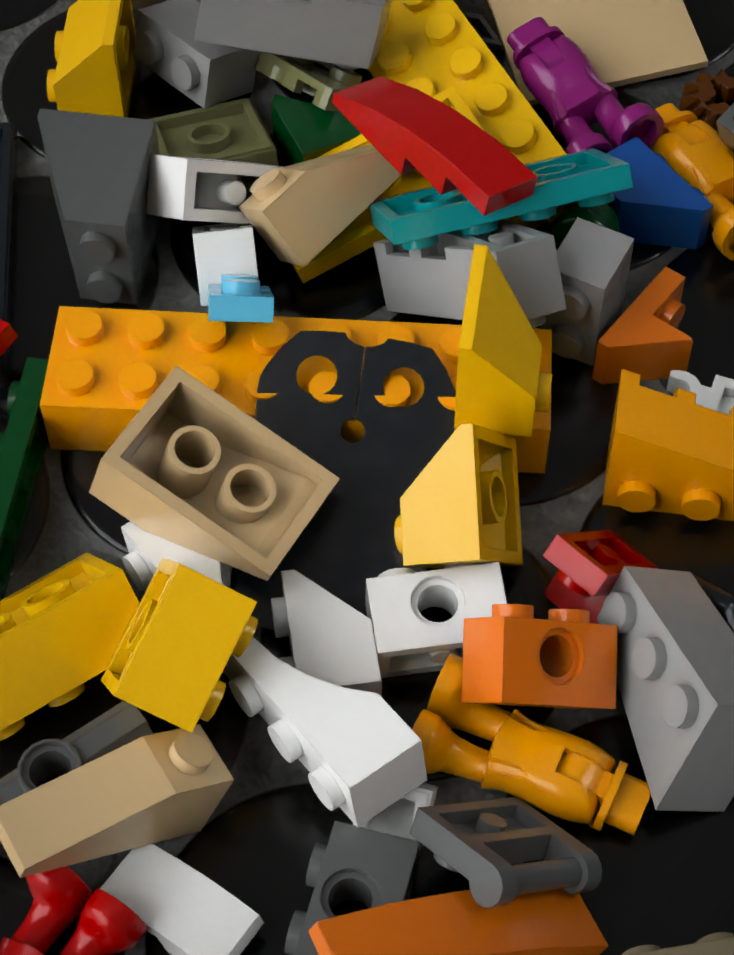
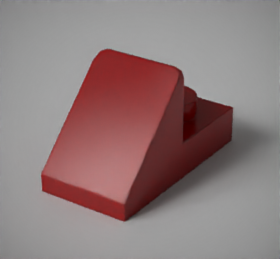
M610 529L557 534L543 554V557L559 569L545 589V596L559 609L590 611V623L599 624L597 616L624 566L659 568Z

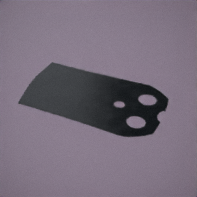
M300 331L278 350L264 368L259 379L257 393L278 394L266 400L256 399L255 420L340 479L268 581L239 569L237 571L235 591L257 601L251 616L258 619V627L274 630L271 598L283 597L281 571L295 569L367 616L365 606L367 578L378 577L382 572L394 568H410L415 572L427 570V568L403 566V555L398 551L395 543L394 525L397 516L401 515V496L454 432L455 411L445 408L438 400V397H456V391L446 368L432 348L388 338L384 344L366 347L365 349V347L355 344L348 339L346 333ZM311 356H323L334 363L337 369V380L334 387L324 394L343 395L339 400L333 403H322L316 400L312 394L306 393L300 388L296 372L304 359ZM407 367L421 375L424 381V392L418 402L411 406L387 407L379 403L374 396H385L383 383L385 377L394 369ZM355 416V420L360 421L364 426L365 433L361 440L350 443L341 436V427L343 423L354 419Z

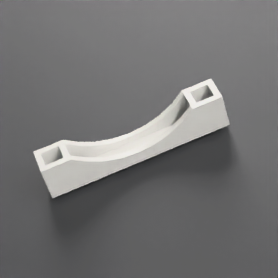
M131 521L121 526L129 552L122 557V561L130 578L141 591L147 589L162 558L178 562L230 588L232 566L146 532ZM254 637L240 657L231 654L223 673L230 679L229 687L235 700L249 717L259 713L269 725L267 727L269 736L286 761L292 763L299 759L310 772L308 779L314 792L330 811L340 807L355 826L359 828L427 781L421 739L378 693L344 688L306 675L275 657Z

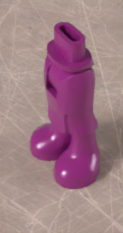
M537 17L509 34L507 42L514 51V65L520 70L527 89L549 114L555 133L566 140L568 144L565 148L566 154L591 148L608 153L636 136L650 149L655 146L664 128L663 119L656 109L646 103H636L624 108L617 100V91L600 78L584 51L574 41L566 37L559 27H550L544 18ZM599 122L612 145L602 134L595 133L589 125Z

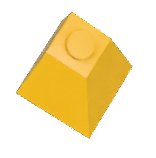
M474 244L458 347L454 428H458L462 424L473 423L503 434L532 437L535 411L548 413L552 374L539 372L542 344L488 246Z
M473 423L458 426L400 498L401 515H398L395 521L394 537L397 549L403 555V566L444 568L448 565L486 564L499 562L500 567L523 566L515 437Z

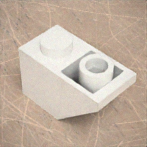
M295 569L281 571L283 597L271 598L275 636L276 638L289 637L291 656L279 659L314 678L344 688L378 693L381 696L382 680L371 619Z

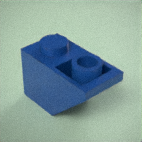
M637 136L606 153L628 162L630 165L633 188L614 192L615 200L607 203L614 209L619 220L620 233L634 238L635 243L698 249L705 244L713 205L708 202L705 195L698 188L692 187L669 166L663 156L654 153Z

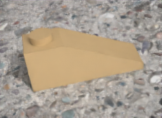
M370 143L280 169L269 170L252 184L250 188L252 195L238 208L280 261L305 267L396 181L401 174Z
M200 724L195 726L192 733L180 728L142 736L0 805V841L19 877L22 878L200 832L234 781V778Z

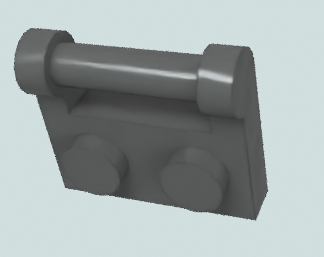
M518 797L418 807L409 833L434 853V859L441 866L466 877L469 880L473 899L484 908L508 905L517 895L560 888L570 894L592 891L597 888L602 877L601 862L590 848ZM542 859H544V861H537V862L525 863V862H528V861H535V860H542Z

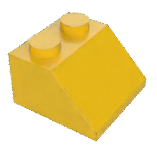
M77 0L68 8L64 31L57 30L55 34L54 51L57 67L56 69H49L47 73L48 101L56 102L58 110L128 117L137 60L133 58L136 28L131 0Z
M162 558L100 681L113 696L192 733L199 719L208 722L212 718L222 700L226 683L220 681L219 678L231 654L240 657L253 638L258 625V619L251 616L257 601L178 562Z

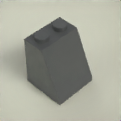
M40 109L37 118L47 166L80 298L96 300L101 303L117 302L138 305L162 216L146 214L150 154L160 155L155 120Z

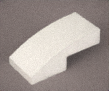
M153 844L132 849L100 888V890L114 896L136 913L148 927L147 932L156 936L165 950L171 955H240L264 924L259 914L199 871Z

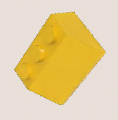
M86 552L0 600V741L18 732L26 723L24 717L48 704L49 707H58L78 697L85 690L84 682L107 669L139 605V601L123 569Z

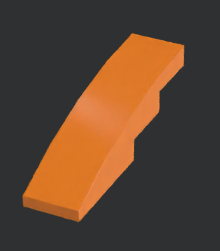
M562 888L517 895L508 905L492 908L480 906L473 899L470 890L450 892L388 903L320 920L308 931L318 955H600L608 947L605 938L580 894H570Z

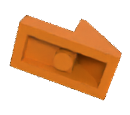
M666 266L598 340L592 379L600 384L619 383L621 369L640 374V381L669 378L671 370L687 372L693 340L689 335L676 329L686 309V306L681 303L686 277Z

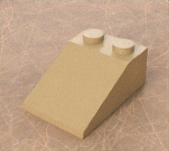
M176 365L103 455L89 493L146 532L268 581L340 478Z

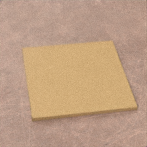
M487 0L501 42L504 45L505 54L516 86L531 106L540 103L527 89L520 70L514 65V51L508 44L507 38L512 31L537 17L544 18L550 27H559L566 37L574 41L584 51L600 78L612 88L708 67L707 56L683 0Z

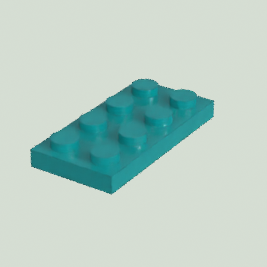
M591 148L525 164L538 177L533 196L484 216L458 189L441 195L434 187H429L373 201L369 205L372 225L394 245L402 244L404 250L423 249L439 243L438 235L460 229L462 235L465 236L479 235L496 230L498 228L497 220L520 215L521 221H536L556 215V206L578 201L580 207H593L610 203L615 200L614 192L633 188L630 165L628 162Z

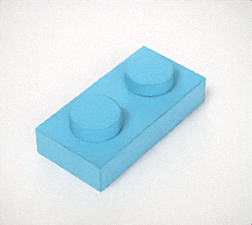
M221 274V284H208L209 321L273 323L274 296L269 286H260L257 275Z

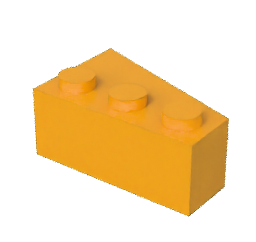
M621 369L608 444L602 505L617 506L636 513L656 511L679 514L698 521L712 519L734 521V406L729 411V415L697 405L696 393L677 388L673 396L641 386L640 374Z

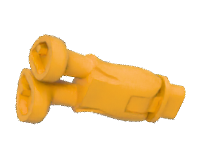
M673 103L659 106L655 109L663 119L664 128L663 133L651 150L663 156L677 174L692 187L698 188L705 195L708 202L713 205L709 223L713 228L712 237L714 244L724 256L734 261V151L724 144L719 133L706 122L698 120L692 111H680Z
M453 653L448 656L434 685L427 710L423 709L412 728L422 741L427 775L444 772L480 782L481 789L497 790L511 794L557 818L588 824L591 828L599 831L603 823H606L634 836L651 795L647 782L625 773L628 764L620 761L618 767L613 771L616 760L594 743L576 735L537 723L517 708L510 713L493 704L461 703L463 657ZM451 728L493 742L490 750L488 751L462 739Z

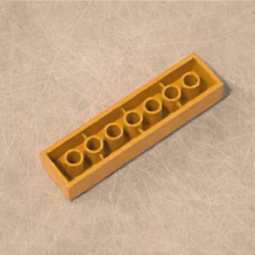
M59 306L40 400V409L51 449L107 452L177 365L255 419L256 399L266 400L278 394L257 393L259 379L264 368L278 350L300 331L346 333L348 339L355 344L365 347V349L366 347L384 344L388 338L432 348L446 368L456 391L458 347L462 325L273 316V323L209 321L208 313ZM533 328L542 344L539 372L551 373L552 329ZM311 356L304 359L299 365L296 372L297 382L306 393L312 394L316 400L322 403H333L343 396L324 394L334 387L337 380V369L328 358ZM407 367L397 368L385 377L383 383L385 396H374L379 403L387 407L411 406L422 397L424 381L421 375L413 369ZM551 390L548 413L536 411L534 413L532 437L509 435L516 438L518 472L545 474L551 432ZM438 397V400L445 408L455 411L456 397ZM355 416L354 419L343 423L341 427V436L350 443L358 442L365 433L364 426L360 421L355 420Z

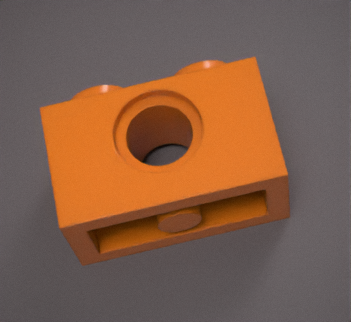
M493 604L492 617L464 619L461 703L565 709H616L618 625L590 623V611L549 609L547 620L535 619L534 606Z

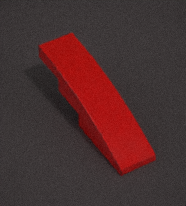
M379 76L333 93L332 103L401 175L417 169L441 195L458 189L484 216L533 196L538 177L499 141L458 111L420 90Z

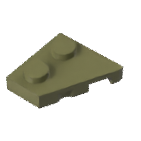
M266 52L261 53L256 66V70L278 81L292 92L301 94L303 91L314 96L312 104L328 111L338 110L332 103L333 93L358 85L363 76L354 71L332 65L329 71L314 64L315 60Z

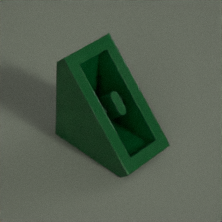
M275 94L271 101L274 143L288 166L315 159L361 134L338 110H323L314 104Z

